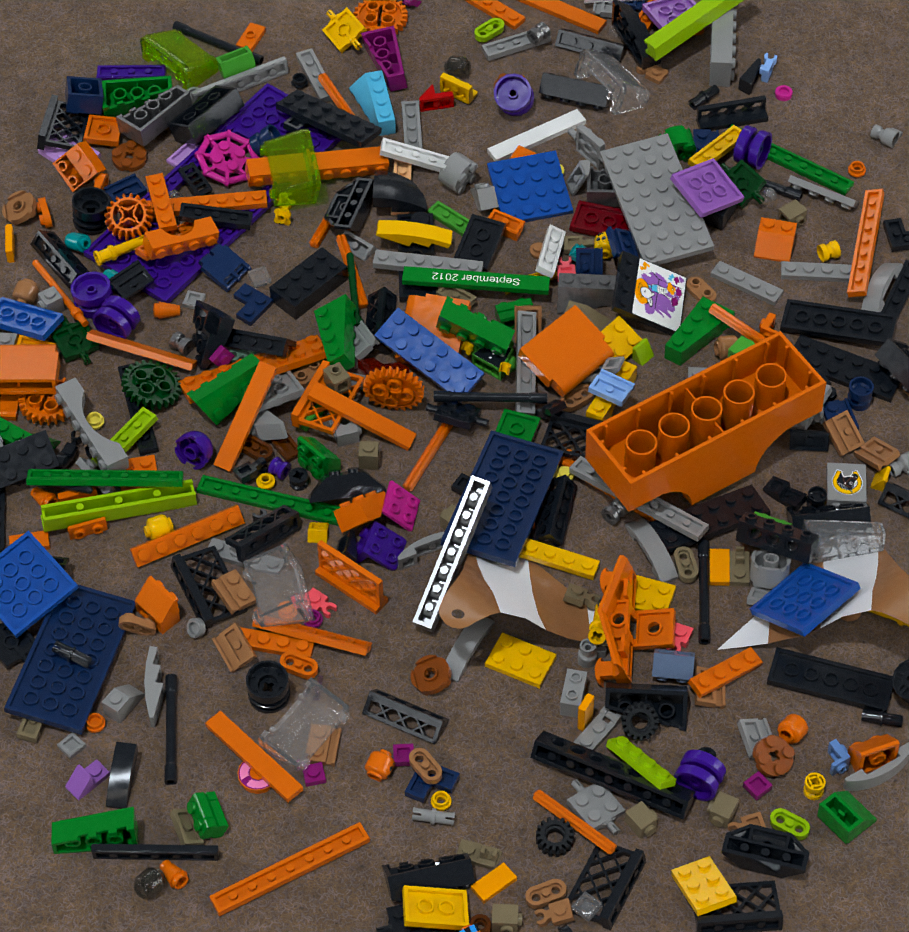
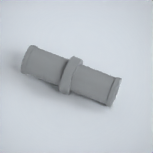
M413 807V813L421 814V816L412 815L413 821L430 822L431 825L439 823L453 826L454 820L446 819V817L454 818L455 812L437 811V808L430 810Z

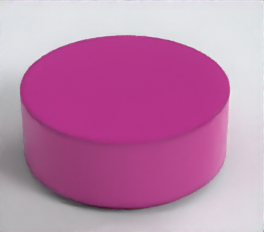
M781 85L776 88L775 97L780 101H788L792 98L793 91L789 86Z

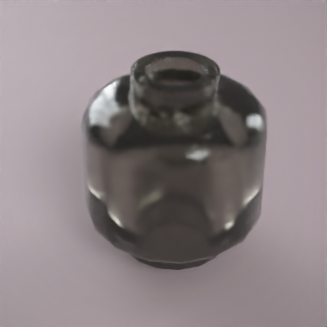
M453 55L445 62L444 69L448 75L455 78H465L471 71V63L465 56Z
M151 867L143 870L134 880L136 894L144 899L156 897L165 888L164 874L162 871Z

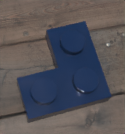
M246 283L233 294L234 299L245 304L236 314V318L249 326H252L274 304L272 298Z
M441 766L442 779L436 784H427L415 771L405 790V796L424 803L432 787L451 794L460 778V773Z

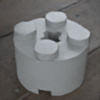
M454 152L445 161L444 164L447 166L444 170H440L438 180L461 195L465 191L466 185L468 183L472 184L477 177L475 171L478 164L465 155Z
M763 549L757 552L756 550L753 551L749 575L752 585L755 588L766 589L776 587L790 575L791 558Z

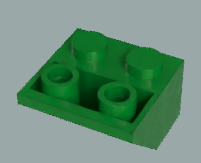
M304 436L297 438L298 463L302 468H306L311 472L315 479L321 480L331 470L341 471V459L317 439Z
M849 791L834 792L819 804L817 817L846 845L877 821V818Z

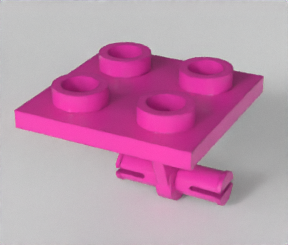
M391 480L387 488L382 514L411 532L420 499Z

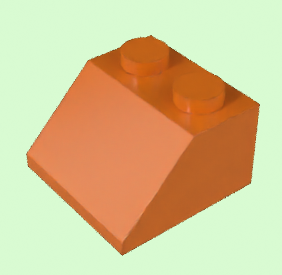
M761 217L754 257L778 262H790L797 223Z
M888 734L876 735L864 742H855L848 749V754L851 757L850 763L855 772L863 769L865 773L872 772L897 758L900 743Z

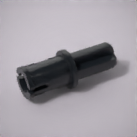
M713 85L705 91H700L696 97L688 101L689 106L696 110L697 106L708 103L710 98L720 92L717 85Z
M59 640L55 642L54 645L60 647L61 650L53 647V653L67 658L68 662L73 661L85 668L89 667L92 657L76 650L75 646L72 648Z
M863 708L861 721L877 723L879 726L884 724L902 727L903 716L885 713L884 710L874 711Z

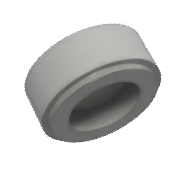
M191 618L188 621L187 632L190 637L199 638L205 634V623L201 618Z

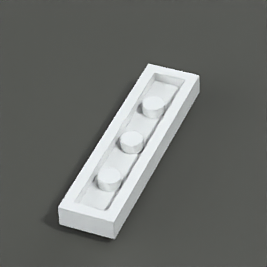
M384 137L381 141L379 154L437 172L445 169L447 165L444 163L449 157Z
M551 224L549 225L535 271L543 276L553 277L566 231Z

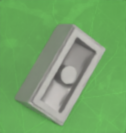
M590 160L579 161L566 180L572 196L576 195L588 177Z
M345 230L343 233L346 235L353 255L363 261H366L378 249L348 230Z

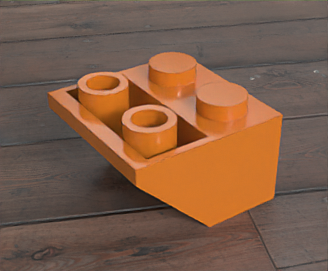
M87 141L77 143L52 163L72 192L94 180L99 173L107 170Z
M376 490L365 494V497L362 494L352 498V503L349 500L339 504L340 508L333 512L341 532L355 529L381 517L386 496L385 491L376 493Z
M149 576L135 599L137 612L144 618L152 619L157 624L156 629L162 635L181 621L177 596L173 592H168L160 580L156 581L152 576Z

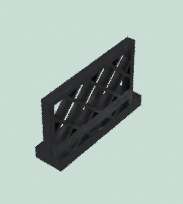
M52 94L38 134L37 149L44 150L45 146L70 150L75 145L69 144V142L74 141L76 144L82 142L89 114L78 113L74 114L75 117L70 118L68 115L73 113L63 111L60 108H66V102L59 101V95ZM63 117L65 120L59 121L58 118ZM80 120L82 123L77 125L75 122ZM71 124L73 127L67 128L65 125ZM60 127L62 130L57 132L55 129ZM78 131L79 134L74 135L72 132ZM67 134L69 137L63 138L62 135ZM57 138L58 141H53L50 139Z
M560 411L551 416L541 445L546 446L547 442L554 440L557 445L550 448L564 451V457L576 460L580 456L585 458L583 452L586 450V445L579 448L576 442L586 441V430L603 421ZM553 427L559 428V429H562L563 431L558 432V433L555 434V433L552 431V428H553ZM576 432L580 433L581 435L573 438L570 435V433ZM566 435L569 440L561 443L558 438ZM572 444L576 449L567 451L564 447Z
M215 545L184 556L177 554L172 557L170 566L196 618H201L204 621L206 629L210 628L211 624L247 612L248 609L245 608L231 615L226 606L215 603V599L218 596L216 591L206 586L208 580L218 579V577L211 575L213 569L222 571L223 575L228 573ZM212 553L215 558L214 563L204 560V555ZM193 560L198 562L196 569L187 566L185 561ZM200 564L211 567L209 574L198 570ZM195 575L207 578L204 585L195 581ZM204 591L215 594L212 601L203 597ZM212 607L223 610L222 614L213 617L211 613Z
M595 846L568 896L571 904L573 901L581 898L584 903L581 907H572L573 914L600 923L603 928L611 931L646 864L643 850L636 848L635 851L617 846L615 853L613 852L611 855L600 858L598 854L600 848ZM623 855L630 857L628 862L619 865L617 857ZM614 859L616 866L605 870L602 863ZM600 864L602 871L591 875L590 868ZM619 871V879L610 882L608 874ZM605 876L608 883L596 887L593 880ZM591 881L593 888L582 892L581 885ZM610 888V896L601 899L599 891ZM596 893L598 900L587 904L584 897ZM601 905L602 911L599 916L590 912L589 909Z
M775 880L729 884L736 898L742 902L737 908L732 904L725 906L733 911L732 914L720 913L724 907L711 911L710 913L712 914L710 916H697L694 912L696 932H763L782 930L783 913L780 909ZM762 888H771L772 893L767 897L759 891ZM740 890H747L751 894L744 898L738 893ZM754 896L763 900L759 906L751 902ZM768 903L775 908V911H765L763 908ZM747 905L754 911L744 913L741 910Z

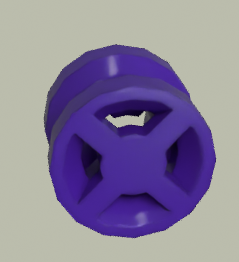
M275 457L268 467V473L277 475L278 479L284 480L291 470V463L283 462L280 457Z

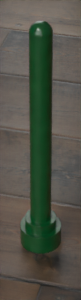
M349 252L346 257L350 297L356 306V312H354L356 325L354 326L357 327L361 324L360 321L364 322L359 314L354 255Z

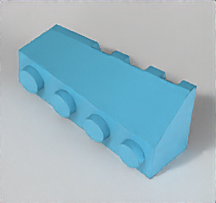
M382 70L363 74L349 87L350 92L355 96V100L360 104L369 121L382 128L379 136L395 134V117Z

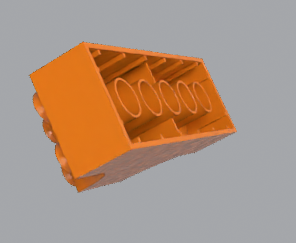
M779 331L587 429L585 459L628 512L662 494L670 492H681L689 503L693 505L754 473L764 452L782 433L821 412L826 381L785 335Z

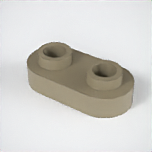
M685 546L678 547L674 551L673 557L678 577L685 583H692L698 577V567L693 551Z

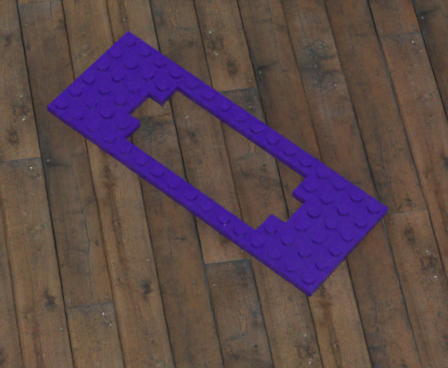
M268 83L245 103V106L240 109L239 113L232 115L225 124L212 133L225 132L229 129L231 132L249 139L255 133H260L261 129L267 125H274L279 130L283 141L279 145L280 148L274 152V156L330 151L342 140L309 124L298 135L284 129L283 122L291 116L277 110L276 103L288 96V94ZM226 138L214 142L218 144L220 141H226ZM201 144L164 177L169 198L185 184L178 169L194 162L197 168L201 170L199 162L195 158V152L198 151ZM208 146L205 153H210L212 148ZM192 168L185 171V174L193 172ZM295 183L264 186L261 190H266L268 208L242 210L253 212L251 225L274 204L275 200L280 198L281 194H285ZM149 192L141 199L151 200ZM154 221L150 222L152 227L147 228L148 231L159 229L158 224ZM221 227L217 243L229 247L246 230ZM107 229L88 249L83 251L84 256L96 263L93 251H100L107 248L108 245L115 246L126 242L125 237L120 240L118 235L114 237L112 231ZM216 244L148 261L137 256L134 250L118 256L115 261L110 260L102 263V267L106 270L113 269L120 272L139 260L141 265L145 267L154 279V283L142 291L160 302L170 303L202 272V266L198 262Z

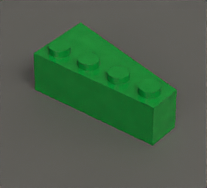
M158 76L103 80L104 116L116 117L120 114L124 116L129 113L130 109L134 107L137 109L145 105V101L159 98V94L173 87L172 77Z
M344 294L316 309L314 313L327 361L330 362V365L340 362L347 371L355 366V346L353 345V340L355 339L354 325H356V318L354 317V312H356V306Z
M447 296L436 328H439V331L442 333L454 334L462 341H471L479 348H488L496 355H505L515 330L496 320L488 321L484 314L480 312L472 313L468 306L462 303L456 305L452 302L453 298Z
M702 297L665 344L664 358L681 366L697 354L698 350L706 347L711 340L723 334V331L730 328V326L709 313V308L712 304H717L733 316H735V311Z
M251 353L233 364L228 371L220 372L215 379L202 383L200 388L195 391L191 390L186 394L218 425L241 403L260 360Z
M134 806L52 822L51 845L53 853L91 852V844H138V824Z

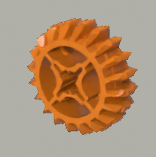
M131 193L129 197L123 194L122 199L116 196L117 202L111 201L112 207L107 206V213L104 215L106 218L105 224L109 225L107 227L108 231H112L114 237L118 235L120 240L123 237L128 241L129 237L134 239L136 238L135 236H142V232H148L147 228L152 227L150 222L154 221L153 216H151L153 215V210L150 209V204L146 203V199L140 200L138 194L133 198ZM140 211L143 212V219L141 222H139L137 218ZM119 212L121 218L119 219L120 222L116 224L115 217Z

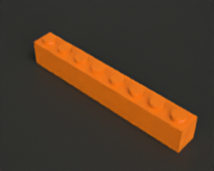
M381 146L246 159L245 172L248 186L260 187L262 185L374 175L375 170L388 171L389 159L379 155Z

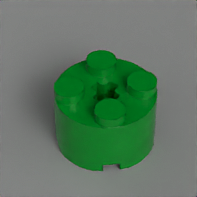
M682 125L665 129L664 134L668 133L679 161L688 162V159L696 153L691 130L689 128L685 129Z

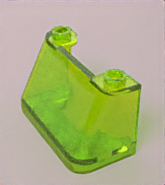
M172 29L146 34L140 39L142 58L148 63L156 59L175 73L176 80L181 79L184 84L182 88L185 90L199 86L218 72L216 58L185 37L179 30Z
M300 129L264 141L260 145V155L268 158L273 180L269 196L270 199H273L274 206L316 204L321 187V178L309 129Z

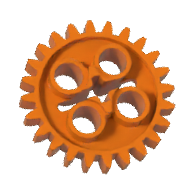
M363 0V3H358V7H355L353 12L354 16L367 31L394 26L395 32L398 35V30L403 31V27H406V22H408L406 6L402 5V1L397 2V0ZM382 7L381 26H378L380 19V8Z
M382 366L381 370L375 368L374 372L370 371L369 375H366L363 383V392H365V397H369V401H375L374 405L381 404V408L386 406L388 410L395 408L398 411L401 408L405 411L406 407L412 409L413 406L417 407L418 403L422 402L425 386L422 385L423 381H418V376L413 377V372L406 373L407 369L400 371L399 367L394 370L391 366H389V369Z
M65 377L61 380L58 379V385L66 382ZM20 394L18 399L19 408L22 411V416H26L27 421L32 419L33 424L39 421L40 425L47 422L49 426L51 422L57 425V420L65 422L64 417H66L62 405H58L54 398L55 394Z

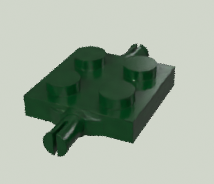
M742 159L731 169L725 163L720 165L744 196L743 201L738 203L740 207L744 208L752 199H755L759 204H762L761 200L765 201V198L759 194V191L767 181Z
M64 316V320L61 322L63 327L52 332L51 338L57 344V348L66 363L81 358L84 365H87V362L90 364L91 359L88 354L99 350V343L86 339L87 332L91 331L89 326L83 327L80 322L69 323L67 317Z

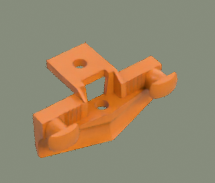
M619 555L613 571L605 568L600 575V587L604 595L597 611L611 656V661H604L601 657L595 664V678L601 687H604V680H616L617 683H631L633 650L674 648L676 611L674 608L635 611L637 575L628 558L624 555ZM618 617H624L622 623L615 624V620ZM630 619L633 622L637 621L636 639L633 638L630 632ZM655 625L659 626V630L657 632H650L651 627Z

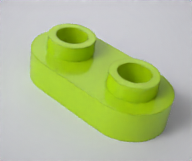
M492 18L481 24L474 31L475 39L478 42H487L504 31V21L500 18Z
M783 808L773 810L770 815V825L775 830L792 833L798 840H804L808 837L810 825L805 819ZM778 819H781V820H783L784 822H783V823H778L777 820H778ZM796 829H801L802 832L799 833V832H796L795 830H796Z

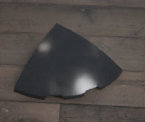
M375 170L373 207H391V212H427L424 194L414 182L394 172Z
M196 300L193 315L196 333L192 335V339L195 341L194 347H196V351L199 353L195 357L197 365L200 369L205 370L212 363L209 359L220 345L224 346L226 344L235 319L207 303Z

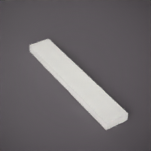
M578 109L487 148V153L495 162L506 160L511 157L518 145L531 149L567 133L570 128L576 129L580 124L585 125L586 119Z

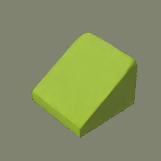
M644 338L633 347L632 359L641 366L654 357L647 338Z

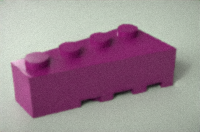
M394 26L361 33L363 45L377 70H382L389 90L392 92L407 88Z

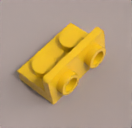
M444 72L440 76L441 92L453 91L454 98L470 104L478 95V91L474 90L473 86L469 83L463 82Z

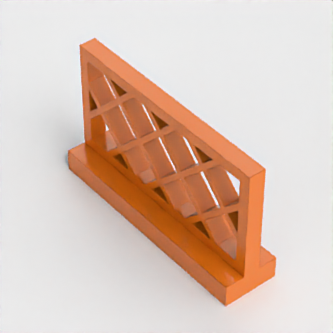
M322 360L291 413L292 426L299 428L300 425L334 435L343 417L336 413L332 414L330 410L323 406L315 408V402L307 399L315 381L327 386L323 378V369L330 366V362ZM347 372L351 380L357 381V384L341 394L348 392V398L354 400L364 383V377ZM327 410L329 415L320 418L318 413ZM315 414L317 418L316 420L312 421L306 420L307 416ZM332 420L333 425L330 428L324 426L323 422Z
M322 540L317 543L319 567L315 570V575L374 614H377L389 602L388 597L383 595V580Z

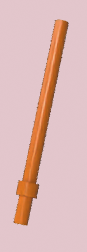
M34 260L32 265L50 287L54 286L63 298V303L71 311L72 317L78 320L83 327H87L89 322L84 317L83 311L74 305L38 260Z

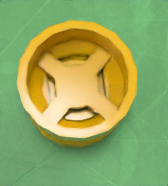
M836 240L830 241L826 245H817V254L821 262L841 256L840 246Z
M816 772L806 776L803 792L808 799L818 800L823 796L826 784L824 776Z

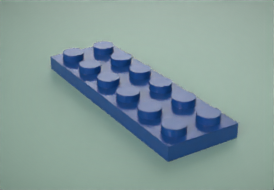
M400 308L393 312L374 335L377 340L444 391L471 392L485 375L482 370Z

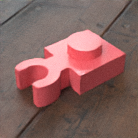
M559 257V265H557L558 281L559 273L576 274L575 264H572V257H569L568 261H562V257Z
M312 588L301 599V605L309 610L322 611L323 616L326 618L331 617V613L327 611L328 609L337 611L336 604L328 602V597L315 588Z
M675 622L674 648H666V650L675 649L676 651H681V646L686 648L694 633V628Z

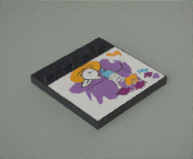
M622 251L619 254L611 311L672 336L682 322L687 277Z

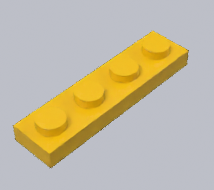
M735 125L731 126L690 157L688 165L692 167L712 158L718 161L735 148L742 129Z
M529 538L520 555V558L590 580H594L600 563L599 560Z

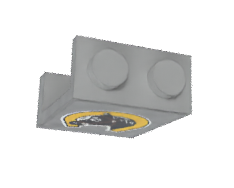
M827 463L825 480H827L826 505H833L835 508H839L840 504L867 503L866 464Z

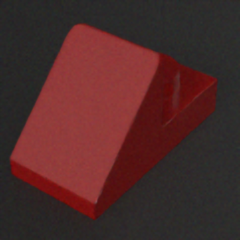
M433 84L419 98L420 112L454 107L453 91L435 93Z

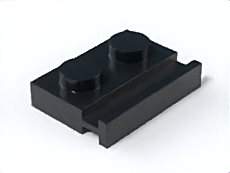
M139 260L109 279L118 295L126 300L154 283V279L145 267L141 265Z

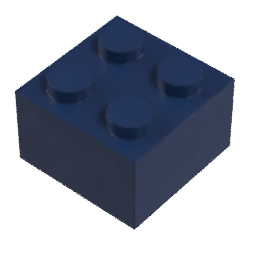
M67 76L65 86L66 112L101 115L103 105L101 78Z

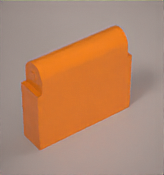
M427 293L425 297L409 295L405 313L461 355L462 350L460 349L464 341L458 339L454 334H445L439 331V328H436L440 312L447 297ZM453 298L452 302L454 304L460 305L462 303L471 310L470 300ZM395 354V358H394V359H395L397 362H400V363H403V364H409V363L406 362L404 359H402L400 356H398L397 354Z
M574 305L521 347L518 357L547 388L551 386L560 396L564 397L604 365L607 358L613 357L614 352L604 341L605 336Z
M57 344L0 345V394H56L55 386L58 385L60 372Z

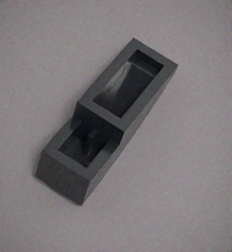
M116 742L106 798V807L127 808L138 756L137 744Z

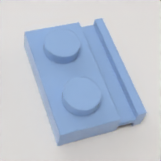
M601 369L599 375L595 377L588 387V392L622 407L630 396L631 391L635 389V383Z

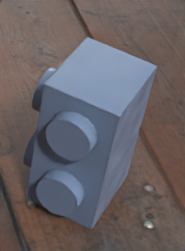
M655 648L652 676L661 681H667L668 678L676 679L680 683H688V680L693 677L695 653Z

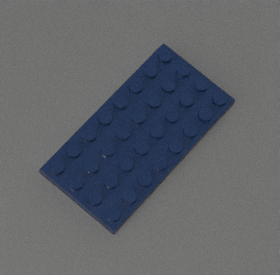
M491 430L471 476L473 475L491 482L493 488L466 553L516 567L562 461L564 451ZM471 476L442 536L440 544L442 546L445 543Z
M78 585L79 588L46 614L6 702L4 712L82 735L87 719L93 710L126 633V630L118 626L119 617L125 613L134 614L136 605L133 600ZM59 640L72 648L75 646L76 650L92 657L89 667L85 668L73 661L68 662L67 658L53 653V647L61 650L60 647L54 645L55 642Z

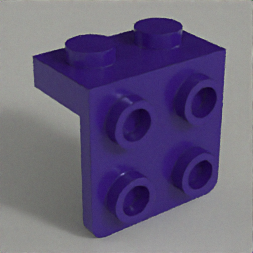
M374 521L367 527L364 526L359 534L361 537L360 541L356 544V563H360L369 557L387 569L394 571L398 566L397 557L404 550L406 539L377 521Z

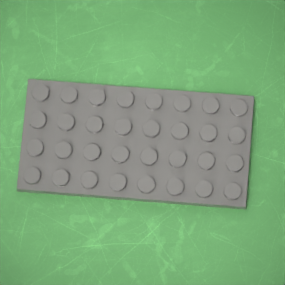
M668 133L600 151L601 160L640 258L656 265H661L714 250L713 241L703 218H700L670 180L672 174L683 169Z

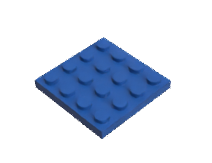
M556 150L487 163L491 184L495 188L499 211L525 222L573 213Z
M29 530L0 553V620L17 638L79 588L77 583Z
M803 563L749 609L752 615L805 637L861 588L859 583L813 564Z

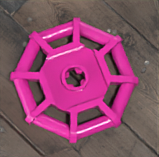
M229 129L225 132L205 135L201 146L195 152V158L199 162L203 176L218 181L227 187L231 184L247 181L246 172L243 170L246 159L260 158L251 148L249 139L231 132ZM226 138V141H220L218 144L214 142ZM230 139L237 141L243 145L238 146L230 142ZM210 146L212 148L211 152L205 153L207 147ZM246 149L248 150V152H249L251 158L246 157V155H245V150H246ZM225 156L230 157L232 160L225 161ZM205 160H209V162H211L212 167H208ZM232 173L239 174L238 176L229 178V176H231Z

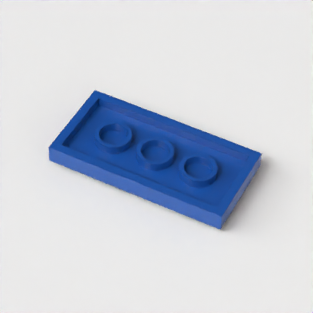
M5 297L0 298V329L45 341L64 320L62 313Z

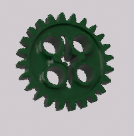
M143 359L141 364L135 361L134 365L130 364L129 368H125L121 379L122 392H126L125 397H131L130 402L137 401V406L143 404L145 408L150 406L151 410H154V407L161 410L162 406L168 408L169 404L174 405L175 401H178L182 391L180 388L181 383L178 382L181 378L177 377V372L172 373V367L167 369L166 363L161 366L159 361L154 364L151 359L149 363H146Z

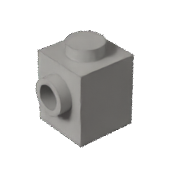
M54 286L37 293L39 298L37 302L38 307L58 313L65 311L63 298Z

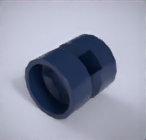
M271 124L261 129L260 133L257 132L249 138L251 148L259 156H264L283 142L279 130Z
M859 376L850 381L847 399L851 409L864 411L870 407L874 384L870 379Z

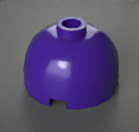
M188 431L175 442L177 444L175 453L178 459L183 464H186L187 461L195 465L193 467L195 470L204 467L212 458L213 444L208 436L200 431ZM197 457L200 459V460L195 461V462L192 461V460L196 459Z

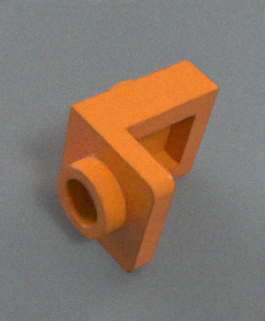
M769 312L766 319L763 318L760 322L759 333L766 338L778 332L773 330L776 320L775 314Z

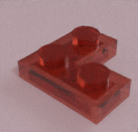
M375 358L358 360L357 365L366 374H369L370 371L374 372L375 368L381 370L382 366L386 369H389V366H391L394 370L399 367L400 371L407 369L406 373H409L410 369L400 362L383 364Z

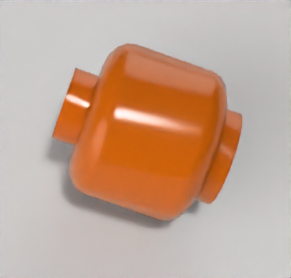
M790 714L780 722L777 731L779 737L783 738L788 744H796L807 734L808 725L801 716Z
M384 749L373 751L365 764L367 776L379 782L388 779L395 766V761L391 757L392 754Z

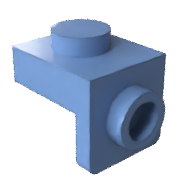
M837 739L829 742L828 754L835 761L831 764L830 768L832 776L847 771L851 758L846 747L840 744Z

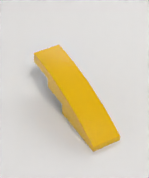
M379 220L376 236L406 246H410L413 242L426 247L435 244L449 249L452 240V230L417 222Z

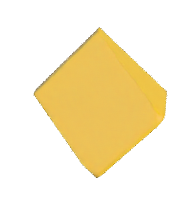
M890 466L875 473L870 488L883 492L889 480Z
M310 522L308 542L318 543L322 540L327 543L329 523Z

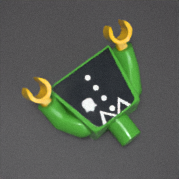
M511 340L505 355H496L490 349L485 347L479 348L469 341H464L460 350H465L467 355L472 354V364L500 381L504 378L505 374L509 376V373H513L516 370V358L512 348L514 346L513 340Z

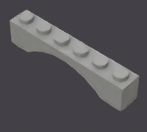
M76 377L55 386L56 394L54 398L57 404L62 405L66 418L72 420L71 423L76 432L79 431L83 444L89 446L91 456L97 458L100 470L128 469V456L120 443L101 436L87 422L84 416L85 393Z

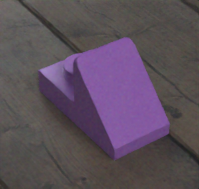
M97 759L85 769L79 764L65 788L79 801L110 776V772Z

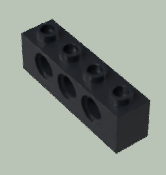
M745 512L738 520L736 541L806 564H809L816 556L819 535L811 531L801 530L789 524H782L774 519L760 517L755 513Z

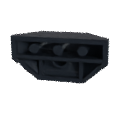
M356 177L352 183L337 191L324 219L334 229L360 231L371 209L374 179Z
M359 467L348 468L346 472L331 470L328 471L329 474H325L309 494L308 500L309 503L365 495L376 490V493L386 492V487L365 470L359 469Z
M753 824L727 832L721 851L724 856L742 869L779 878L805 873L810 853L792 833Z

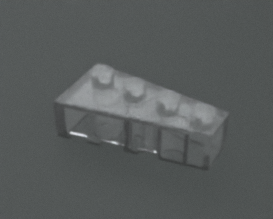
M804 520L803 530L819 535L817 553L810 564L884 551L886 533L882 522Z

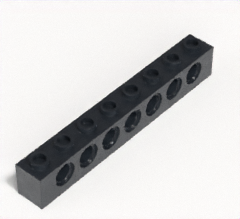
M544 730L536 738L530 757L638 802L642 801L648 806L680 819H684L690 811L696 791L676 783L673 787L659 790L630 765Z

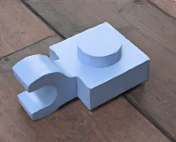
M768 53L764 55L765 64L761 65L759 74L762 75L761 81L768 83L773 67L777 63V55L773 59H769Z

